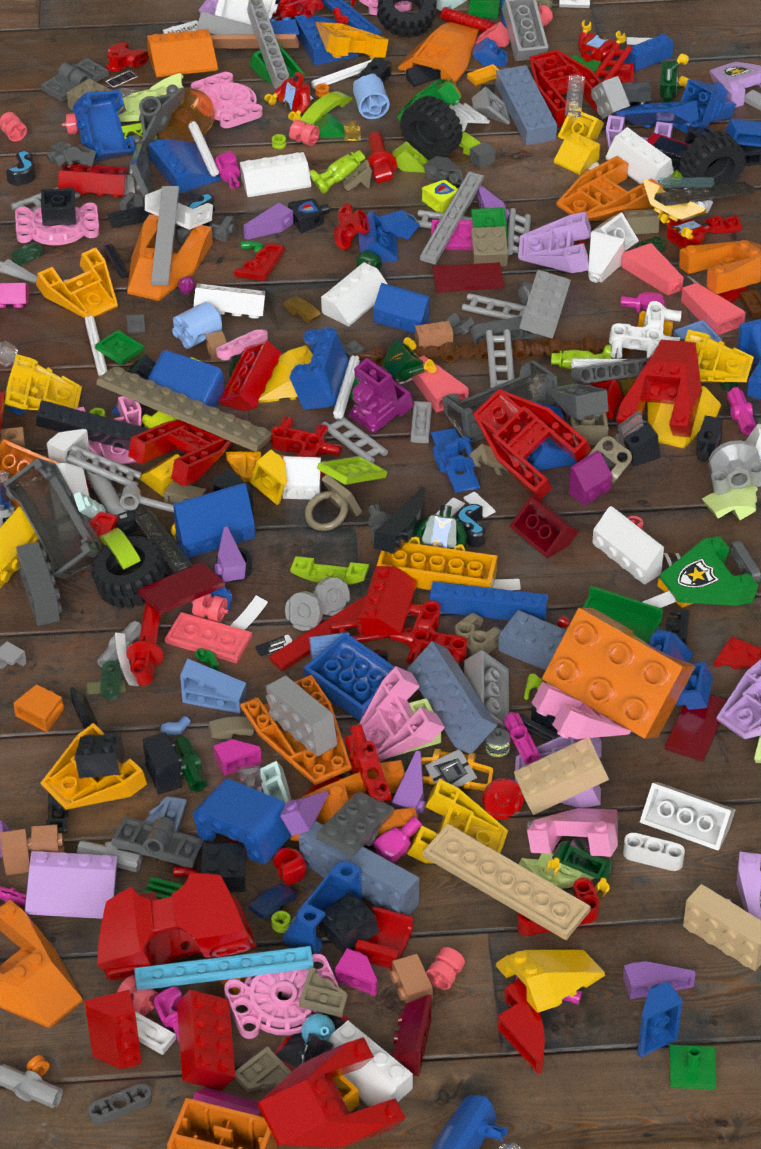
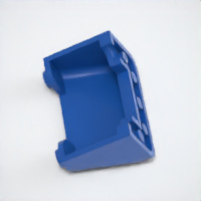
M537 403L550 408L564 420L560 407ZM549 437L525 459L538 471L571 466L577 463Z

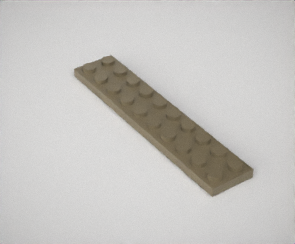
M113 367L97 379L96 385L252 451H259L271 440V432L266 428L257 427L249 421L238 419L233 414H226L219 411L216 407L207 406L199 400L188 398L185 394L176 393L168 387L157 385L154 381L145 380L137 374L126 372L123 368Z

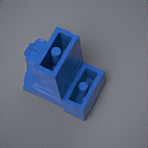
M688 79L681 101H697L699 120L694 121L692 125L683 126V123H679L678 126L673 127L687 134L688 127H708L710 121L731 119L736 103L726 98L727 90L719 82L710 84Z
M671 632L651 634L650 646L676 659L685 661ZM706 662L691 663L696 667L675 706L686 705L688 710L707 708L713 677Z

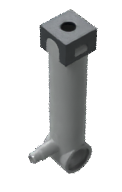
M99 463V467L105 469L104 465ZM86 469L88 484H91L108 514L115 515L119 519L115 528H119L124 535L136 532L135 517L130 510L128 511L121 506V498L110 482L113 480ZM116 472V474L123 476L122 472Z

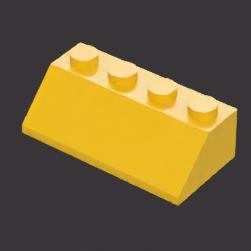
M18 507L0 527V589L9 581L13 573L19 569L16 547L34 542H39V545L41 544L21 507Z

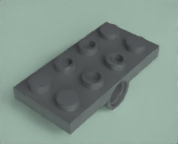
M88 58L74 66L69 63H63L59 67L57 76L41 84V90L64 102L68 100V91L89 78L98 82L109 76V72L106 68Z
M357 791L317 832L316 839L354 856L363 845L371 846L378 830L393 815L394 807Z
M124 816L112 838L111 845L123 850L137 852L140 855L158 858L161 861L179 864L182 867L193 868L202 849V844H204V839L174 831V823L166 817L158 818L153 825Z

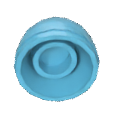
M312 1014L302 1024V1037L307 1043L309 1033H314L328 1041L332 1033L335 1032V1025L326 1015Z

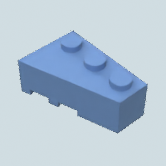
M187 658L180 675L183 703L241 713L240 704L244 703L247 697L246 683Z

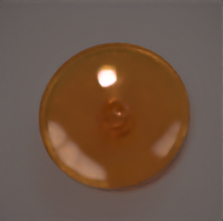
M184 88L186 92L180 106L173 110L169 124L163 131H158L157 135L161 139L193 142L195 140L188 127L192 121L198 124L202 135H205L211 128L215 118V110L211 99L200 90Z

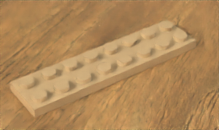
M449 824L443 828L423 851V857L565 940L569 938L590 912L591 906Z

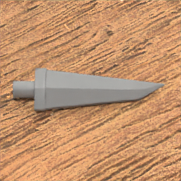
M9 259L5 262L0 261V273L36 284V275Z

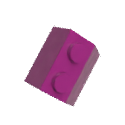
M598 450L571 467L569 494L584 506L611 489L612 474L601 452Z

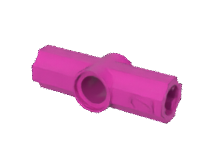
M738 387L732 388L727 392L732 419L737 421L741 433L750 435L756 427L752 405L746 401L742 390Z
M511 712L507 714L503 722L525 765L539 760L541 755L519 713Z

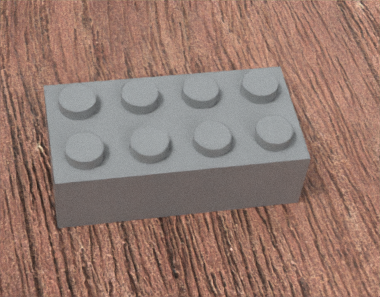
M505 0L502 11L515 61L529 60L530 56L547 52L548 44L536 0Z
M538 270L519 328L553 339L571 280Z
M287 676L266 686V699L270 708L269 714L274 722L276 721L281 725L284 731L292 734L296 741H300L308 751H312L316 756L337 746L334 718L328 709Z

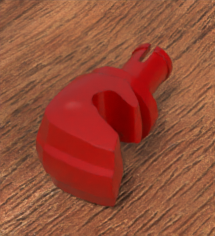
M282 846L274 854L273 864L278 869L279 877L281 880H284L286 886L300 882L305 878L307 865L299 851Z

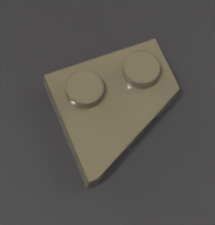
M310 967L300 997L299 1007L342 1017L348 994L341 988L334 986L333 982L328 978L323 979L316 973L315 968Z
M267 1046L237 1069L234 1079L249 1093L276 1087L292 1072Z

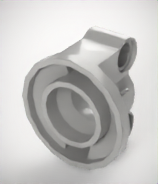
M742 440L729 441L721 444L710 455L708 467L714 493L719 495L726 494L730 488L742 489L749 484L755 487L761 486V459L757 448L751 443Z

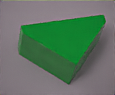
M329 113L314 124L319 127V138H345L344 125Z

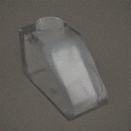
M641 411L635 412L618 425L614 439L624 448V438L643 427Z
M258 764L236 767L238 783L262 792L261 771Z

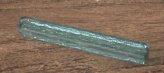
M712 177L659 178L657 180L663 188L713 187L715 184Z

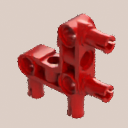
M280 0L276 13H273L272 17L279 16L277 21H281L282 18H292L302 14L310 18V16L313 17L315 11L320 10L324 6L322 0Z
M285 416L280 426H276L271 430V445L275 450L299 453L296 457L321 458L323 454L339 457L341 454V445L327 443L324 440V436L328 431V427L325 424L323 426L318 424L315 432L312 433L291 428L294 421L291 417L287 420V416ZM321 471L322 479L326 474Z
M430 600L421 605L411 603L408 614L417 616L412 631H403L402 636H391V641L401 642L410 647V653L406 659L409 665L412 664L413 660L415 661L432 641L447 648L458 665L467 658V640L464 637L435 632V630H438L440 623V604L436 601Z
M362 724L352 726L350 728L352 735L344 738L351 764L350 775L360 773L365 793L368 796L384 803L391 801L390 789L385 780L375 744L367 741ZM373 771L377 778L370 779L367 772Z

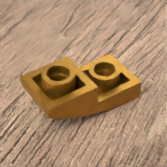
M298 296L283 302V305L293 316L299 314L307 324L321 316V313L312 304Z

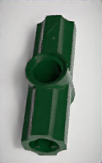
M184 736L176 737L174 740L175 753L180 754L182 760L180 767L190 791L201 792L207 786V781L202 771L199 755L197 752H194L189 738Z

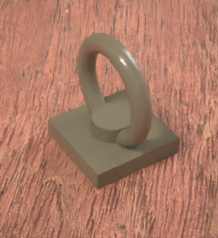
M326 474L322 480L328 491L315 495L308 502L305 509V519L308 525L318 531H328L339 526L346 518L348 510L355 516L362 512L352 493ZM330 499L340 508L339 515L329 523L322 524L316 522L312 516L313 508L321 500Z

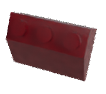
M533 496L529 497L510 525L514 531L546 558H550L567 548L579 532L544 501Z
M428 994L406 1003L404 1013H399L398 1026H400V1030L395 1031L393 1044H396L395 1050L391 1049L390 1055L408 1069L413 1076L418 1077L420 1076L432 1022V995Z

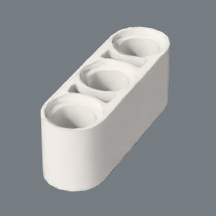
M629 833L625 836L623 855L626 859L670 871L680 870L683 866L685 849L681 844L638 833Z

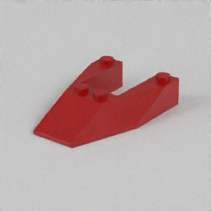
M559 50L529 57L533 79L557 127L563 126L571 108L561 96L565 93L578 90L598 114L596 102L591 96V89L602 81L591 69Z
M660 340L633 380L620 404L616 418L620 431L634 432L638 430L645 403L655 402L674 404L669 423L673 436L691 437L702 394L696 342Z
M498 389L473 413L497 460L533 497L540 500L552 487L549 480L525 460L540 444L549 437L577 462H580L591 451L588 441L550 408Z
M175 420L162 423L132 436L128 457L134 459L137 463L143 464L174 449H179L185 455L174 459L171 479L178 482L181 486H188L198 481L233 442L184 421Z
M364 1037L342 1044L300 1064L257 1103L278 1146L344 1148L391 1131L406 1119L396 1098L350 1114L332 1078L359 1070L374 1058Z

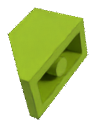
M407 141L392 152L396 158L397 167L401 171L425 173L423 165L428 160Z

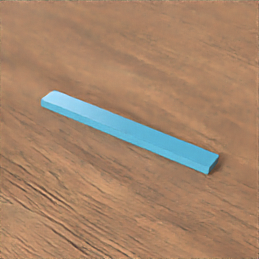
M306 946L134 968L138 991L304 970L310 967L314 968L311 947Z

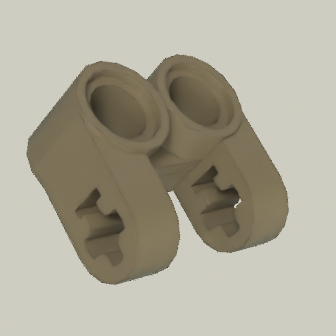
M606 436L599 441L589 455L598 450L616 465L611 471L612 484H614L630 464L632 455L628 449L624 448L614 438ZM605 442H610L613 445V449L605 451L602 445ZM620 453H624L628 459L626 462L621 463L617 460V456Z
M471 613L455 626V635L462 636L467 640V648H469V653L472 656L480 650L489 654L498 647L499 634L502 632L498 627H493L488 632L479 630L483 623V618L476 613Z

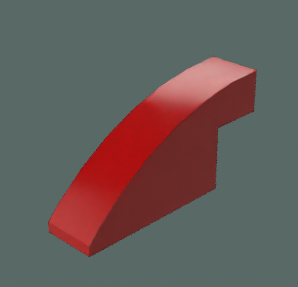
M517 980L505 988L504 1001L511 1008L498 1015L497 1029L539 1075L542 1073L544 1061V1027L540 1012L537 1013L527 1002V988L520 980Z

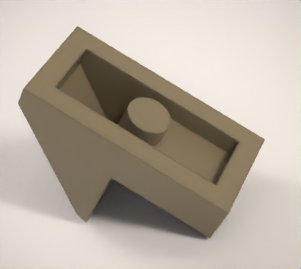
M369 160L363 161L359 167L342 180L347 191L356 187L360 182L369 189L372 173Z

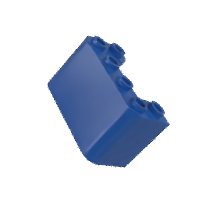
M328 327L305 331L303 340L306 344L310 345L313 352L310 364L296 365L291 371L289 378L304 410L333 406L337 402L349 362L336 329Z
M224 779L193 812V819L199 838L211 842L216 838V833H220L232 840L240 841L245 845L248 858L253 862H259L263 865L292 836L280 816L285 806L282 800L230 779Z

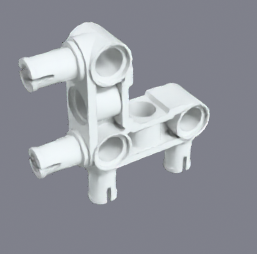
M653 301L648 305L644 320L645 326L643 328L634 327L629 324H614L609 336V343L612 346L611 357L615 358L617 353V359L622 357V348L647 351L646 358H649L661 339L680 341V337L665 336L663 334L664 320L680 322L681 311L666 309L660 302Z

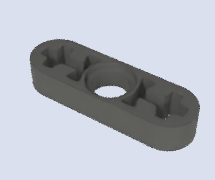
M740 540L729 543L730 554L742 574L749 573L756 583L761 582L760 570Z
M137 1084L94 1101L88 1107L89 1120L93 1124L100 1125L148 1106L152 1101L150 1087L146 1084ZM142 1093V1095H145V1097L141 1098L140 1096H138V1094ZM118 1100H123L126 1102V1105L122 1108H116L114 1103ZM99 1110L102 1114L98 1115L95 1111Z

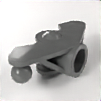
M172 84L167 87L166 95L147 96L141 100L139 104V120L142 123L143 138L140 135L132 136L135 147L138 142L143 141L146 149H148L149 143L154 141L158 131H163L167 127L171 119V113L180 106L186 91L184 88L178 89L176 85Z

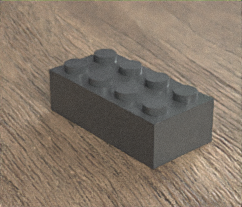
M39 542L17 546L19 572L37 626L60 621L59 613L62 612L60 601H57L60 599L58 588H54L56 584L53 574H49L51 573L49 561L45 562L47 560L45 549L40 548Z

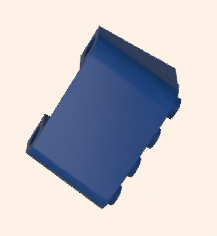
M120 90L86 92L73 105L77 128L81 135V143L88 148L96 150L93 162L132 155L135 151L132 136L124 139L117 112L124 106Z
M166 350L161 352L147 380L154 381L157 385L168 387L176 393L185 394L188 398L199 400L210 407L218 405V401L224 391L223 372L219 367Z
M350 862L336 864L291 921L283 934L284 943L292 948L310 946L312 955L319 954L322 949V942L316 937V926L325 916V912L322 910L348 892L354 894L360 901L362 900L361 868Z

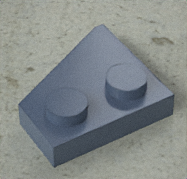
M167 796L160 802L159 806L149 812L150 816L142 822L154 825L158 818L166 817L172 820L175 825L174 831L178 832L187 808V799Z

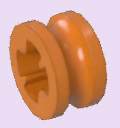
M324 83L317 84L315 86V95L321 98L328 94L329 86Z
M37 1055L28 1062L26 1068L28 1071H33L41 1077L48 1071L50 1065L42 1055Z

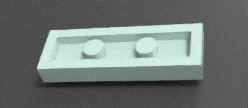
M82 492L74 494L79 512L93 519L100 511L106 513L104 506L96 502V500L91 499Z

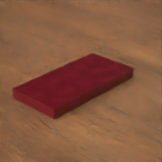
M500 262L432 266L436 293L504 288Z
M201 562L138 589V595L159 614H163L225 587V581Z
M710 695L707 708L688 710L686 705H684L665 744V750L704 762L721 724L717 721L716 717L727 700Z

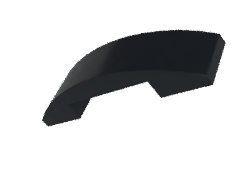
M48 793L49 804L46 825H57L58 833L67 834L69 830L70 809L65 810Z

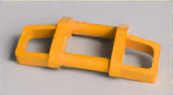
M435 748L433 757H423L422 764H429L452 752H444L441 749ZM476 753L463 754L472 770L475 769L488 773L489 778L487 784L470 781L462 786L464 789L484 791L486 786L493 780V768L475 763ZM431 775L430 777L423 776L424 783L435 785Z

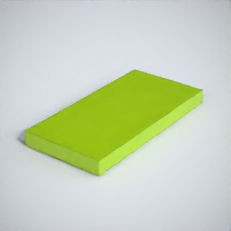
M361 456L318 463L317 466L318 470L345 485L386 478L388 473L385 469Z

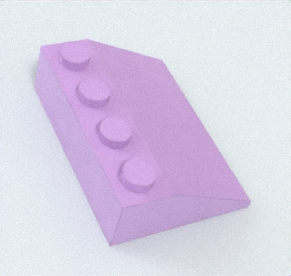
M32 851L25 913L28 915L102 919L106 901L115 895L117 856Z

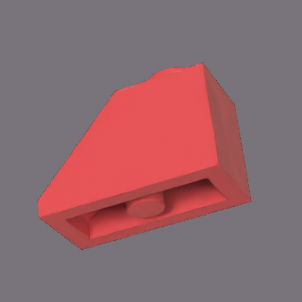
M500 21L480 34L476 39L475 45L488 37L495 41L499 48H504L510 43L508 30Z

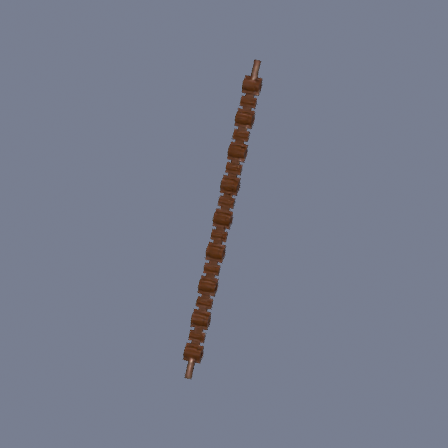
M592 336L584 337L583 340H579V343L576 340L566 341V344H563V340L559 341L555 337L544 341V344L535 341L528 345V342H524L522 339H516L511 343L512 356L518 360L524 359L530 353L540 356L543 355V352H546V355H550L552 358V353H560V351L563 353L566 350L589 351L596 354L600 350L603 352L606 345H611L608 338L601 339V342H598V339H594ZM485 340L475 344L474 347L465 344L461 345V348H458V345H454L452 342H446L443 346H440V349H437V346H429L423 350V346L419 347L416 344V348L413 350L418 357L425 356L432 361L441 357V360L452 363L459 359V356L469 359L473 358V355L481 361H488L487 342ZM504 343L496 344L494 350H505ZM376 345L373 349H370V352L353 353V356H358L359 360L368 358L376 365L381 366L387 355L388 348ZM622 348V355H628L634 352L635 349Z

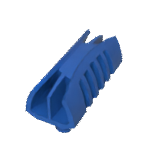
M469 1095L466 1096L453 1113L431 1149H480L487 1137L503 1142L502 1136L507 1137L508 1130L507 1127L495 1125L497 1117L492 1103L487 1097Z

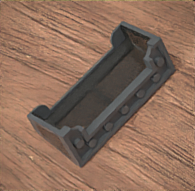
M533 360L521 367L520 377L461 401L459 396L453 393L442 397L444 413L461 437H469L472 443L484 439L485 436L473 413L498 389L529 401L559 407V404L548 393L549 388L558 387L557 376Z
M40 458L35 459L3 485L6 488V495L11 500L14 499L19 502L51 559L49 563L51 574L54 577L66 579L92 566L93 560L96 559L97 553L102 551L103 545L87 517L79 512L74 495L57 465Z

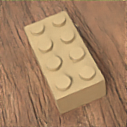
M589 737L514 771L524 798L533 815L609 780Z
M701 884L686 900L683 927L703 938L708 944L719 948L724 954L735 958L743 966L756 971L761 965V920Z

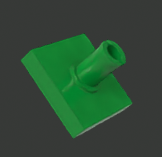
M670 1045V1088L716 1090L715 1047Z

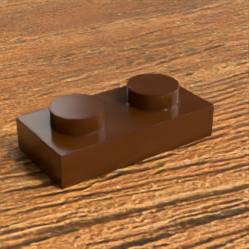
M757 290L741 291L739 298L751 318L761 317V296Z

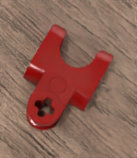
M117 43L108 49L107 58L109 63L106 64V69L112 72L121 71L126 67L136 69L148 62V51L143 49L130 50L128 49V43Z
M345 203L339 209V225L334 228L335 244L341 250L346 251L351 247L352 238L356 233L360 232L363 236L369 233V222L364 211L361 209L354 211L349 203Z

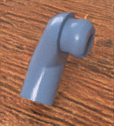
M183 716L178 723L166 722L162 724L160 730L162 733L166 732L167 735L178 736L187 728L190 720Z

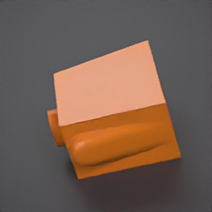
M37 684L13 703L16 717L45 732L49 731L64 711L62 697Z

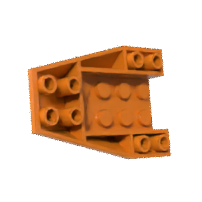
M452 22L445 23L413 48L398 66V69L406 72L407 69L418 65L441 70V79L451 78L454 84H456L468 68L478 29Z
M312 675L295 681V683L333 714L337 746L319 756H316L312 751H308L300 741L294 739L292 734L284 731L280 724L276 721L274 722L269 714V703L263 705L257 697L240 704V708L257 734L314 785L351 770V764L331 702Z

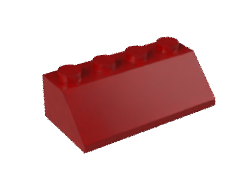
M267 340L246 347L218 403L243 412L255 409L259 404L260 396L266 389L267 382L272 377L274 367L279 363L281 352Z
M376 566L359 617L364 635L402 636L417 586L415 579L395 566Z
M129 990L85 1000L92 1056L118 1069L131 1068L142 1064L136 1013Z

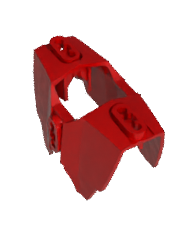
M190 873L185 884L171 894L172 897L158 900L154 892L138 895L134 888L130 887L107 900L101 922L97 964L100 970L106 974V979L110 981L126 979L131 975H135L134 968L170 964L178 958L190 957L196 954L211 959L231 956L257 947L247 917L238 899L231 896L221 875ZM185 942H187L189 944V947L184 950L186 946Z

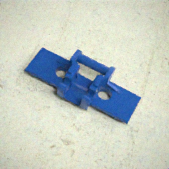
M455 428L432 432L431 437L435 444L432 448L434 458L440 472L447 473L454 492L479 489L480 485L472 469L476 465L469 455L473 452L471 439L469 437L459 438ZM464 448L468 457H464L463 455L459 456V454H461V451H464ZM457 471H463L464 474L459 475V474H456V472H457Z

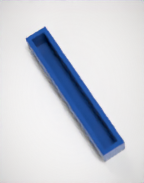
M730 119L725 133L730 134L739 145L761 147V122Z
M432 582L430 600L440 604V613L466 616L476 613L484 618L511 620L517 610L546 621L548 594Z

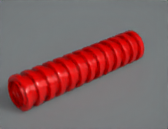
M444 7L440 14L441 20L475 28L479 32H485L497 24L493 21L490 22L480 17L477 18V16L456 11L455 9L452 10V8Z

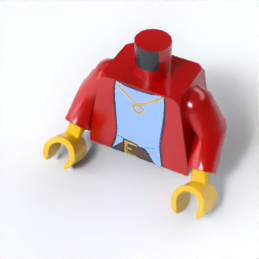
M584 20L582 22L583 32H581L578 40V48L581 52V57L586 62L591 60L603 62L614 45H618L620 48V43L626 41V35L624 33L621 36V32L617 31V41L596 34H588L587 32L591 30V22L588 26H585Z
M296 72L293 78L285 79L274 91V94H267L264 100L269 101L268 104L274 105L278 97V101L293 111L289 114L288 118L292 121L300 120V114L306 112L311 103L310 86L303 82L304 74Z
M665 212L658 215V219L667 225V239L679 248L683 249L689 245L704 243L705 233L709 232V225L707 223L699 224L693 219L676 222L668 218L669 214Z

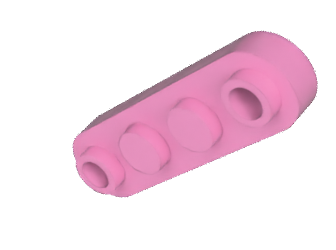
M259 329L242 335L217 347L216 356L221 360H229L234 355L242 354L246 347L267 340L268 332L267 330Z

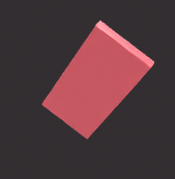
M180 612L165 637V643L194 652L199 648L214 652L216 658L237 664L252 639V632Z

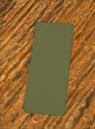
M125 680L87 683L88 695L126 691Z

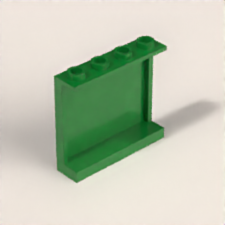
M594 586L589 587V596L582 607L594 608L633 630V634L647 644L650 643L651 634H654L662 623V608Z

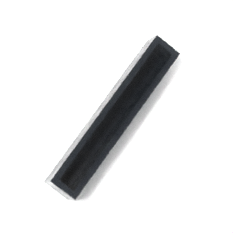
M41 400L36 415V426L57 432L86 429L88 440L129 450L132 436L148 430L145 427Z

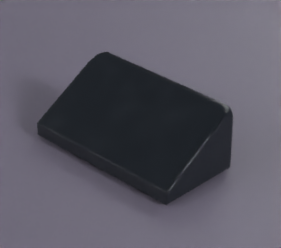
M418 65L406 70V79L414 87L441 78L438 69Z
M74 687L70 688L71 702L82 727L86 729L93 723L98 725L87 698Z

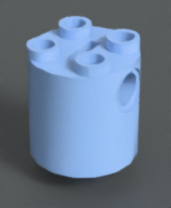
M369 74L354 81L353 93L360 114L367 119H377L385 115L390 104L382 80L376 74Z
M206 301L173 317L174 328H172V333L181 340L186 349L206 340L205 334L222 330L220 312Z

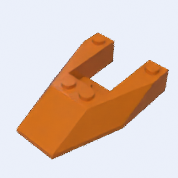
M618 156L582 174L556 202V206L569 215L586 212L589 221H604L621 212L623 213V211L646 210L653 207L650 204L644 183L630 191H626L617 185L626 180L628 175V162ZM652 178L648 180L663 189V186Z
M149 214L143 223L131 257L127 294L160 301L178 287L180 279L192 276L213 244L212 227L200 225L193 228L179 252L172 253L169 285L152 286L151 279L159 216Z
M741 240L689 245L686 248L680 249L679 268L687 274L707 269V288L715 294L761 282V244Z
M401 760L380 763L390 793H396L405 775ZM373 771L367 772L370 779L377 778ZM358 772L301 798L324 791L328 792L329 795L315 820L325 825L357 791L365 793V789ZM415 807L394 810L393 815L378 830L376 839L383 833L390 831L393 827L401 829L412 816L418 819ZM417 831L409 838L410 840L413 839ZM300 834L292 835L290 840L299 841Z
M9 900L0 907V931L21 949L0 965V1008L51 1028L82 1003L83 999L56 949L29 916L13 901Z

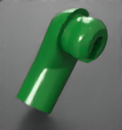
M241 241V249H254L255 253L264 247L261 242Z
M202 648L196 650L195 656L200 662L208 664L209 668L216 671L219 670L220 667L214 652Z

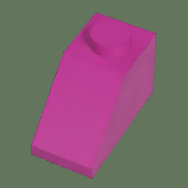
M234 739L213 746L214 759L224 776L262 763L259 746Z
M346 949L335 968L336 981L376 996L377 979L367 956L359 951Z

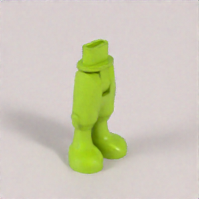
M360 150L355 153L351 152L331 164L326 172L319 174L315 170H311L309 175L320 191L325 194L333 184L341 182L361 165L360 162L366 158Z
M606 345L601 354H593L589 351L566 350L563 353L562 351L560 353H552L551 365L573 369L571 367V360L573 358L611 359V345Z

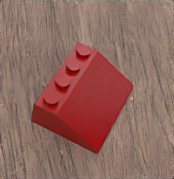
M64 163L59 170L58 189L75 188V192H79L80 195L95 193L96 196L111 194L112 197H121L126 191L129 167L92 165L91 167L76 163L69 166Z

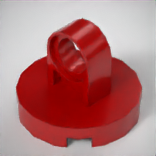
M509 778L493 780L486 786L482 795L484 809L492 817L499 820L509 819V816L515 812L518 813L524 802V795L520 786Z

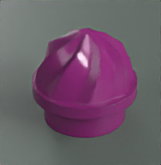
M188 276L183 277L178 283V288L181 293L190 294L195 288V282Z

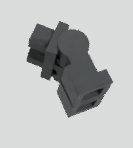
M59 141L56 145L50 146L52 151L47 153L46 157L51 164L55 163L58 167L64 163L70 166L73 164V161L92 167L96 150L81 144H77L75 147L64 141Z

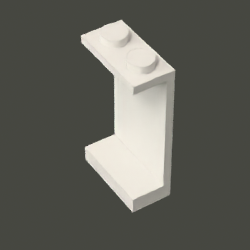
M218 0L215 11L216 16L251 25L247 14L249 0ZM263 0L269 19L272 18L273 13H276L278 4H275L276 0Z
M162 189L145 195V211L159 216ZM178 203L176 224L190 230L212 221L213 205L206 203L192 209Z

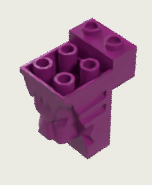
M366 358L354 368V375L359 384L352 389L355 403L349 416L371 433L375 434L396 415L402 417L414 407L411 393L392 379V375L370 359Z

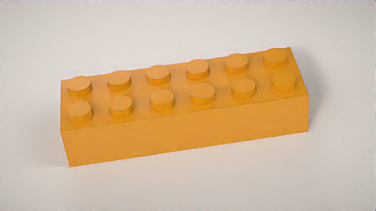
M406 542L395 554L381 551L377 566L397 567L417 581L416 588L431 590L432 582L493 588L497 573V556Z

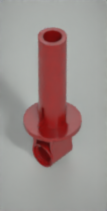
M372 132L368 137L372 155L367 159L372 169L371 177L375 178L378 184L394 180L393 174L397 169L396 158L385 150L381 133Z
M147 602L145 603L139 641L130 644L126 651V656L131 662L130 671L139 686H146L153 681L155 667L160 665L164 659L163 650L156 645L161 614Z

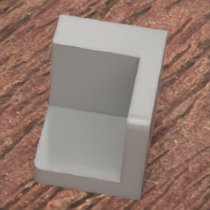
M6 641L0 647V669H3L7 664L13 665L15 663L25 666L27 664L25 651Z

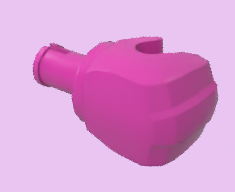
M228 151L216 157L215 161L222 180L228 182L231 189H235L234 184L238 188L240 185L238 181L240 169L234 152Z
M643 292V294L639 293L637 298L622 296L621 307L636 308L637 313L640 314L643 309L647 312L650 302L657 301L665 307V301L660 293Z
M412 816L401 829L393 827L390 831L383 833L373 843L376 854L395 864L401 856L404 857L407 854L411 845L409 838L421 827V822Z
M178 986L159 993L154 999V1005L166 1029L174 1030L180 1044L177 1003L183 997V993Z

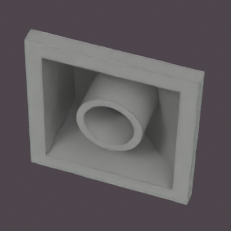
M484 87L472 97V107L479 113L505 124L510 123L509 112L504 101L487 87Z

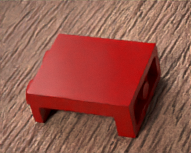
M373 906L371 912L376 917L380 932L367 941L358 939L355 951H359L367 956L371 964L392 969V961L402 958L413 932V917Z

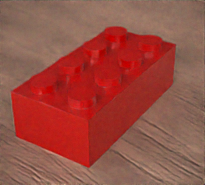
M189 990L177 1003L182 1081L223 1090L236 1077L229 999Z

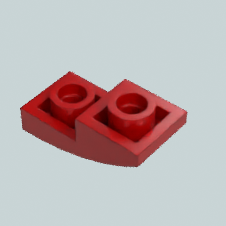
M718 215L704 220L709 225V233L725 234L742 231L737 215L722 219Z

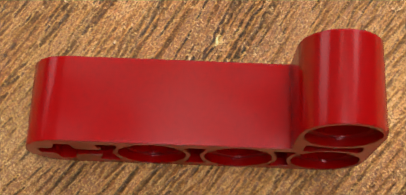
M579 878L574 882L573 896L591 906L590 912L579 924L584 925L595 922L598 919L600 903L593 883L587 878ZM518 913L517 930L521 935L533 936L551 932Z

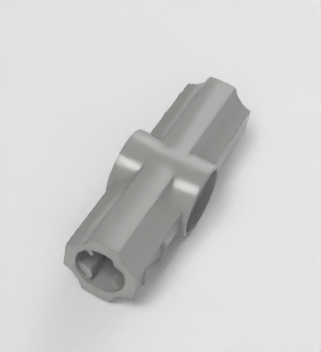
M137 621L130 622L122 631L125 634L126 649L130 644L139 640L141 624ZM115 635L110 639L106 651L97 660L98 665L106 672L112 671L119 663Z
M82 840L78 844L76 853L117 856V868L133 872L140 870L143 859L139 853L120 849L111 845V842L101 845Z
M0 1065V1086L14 1091L16 1096L23 1101L30 1102L35 1100L51 1108L57 1107L61 1102L63 1090L43 1081L37 1073L33 1071H26L24 1073L8 1065Z

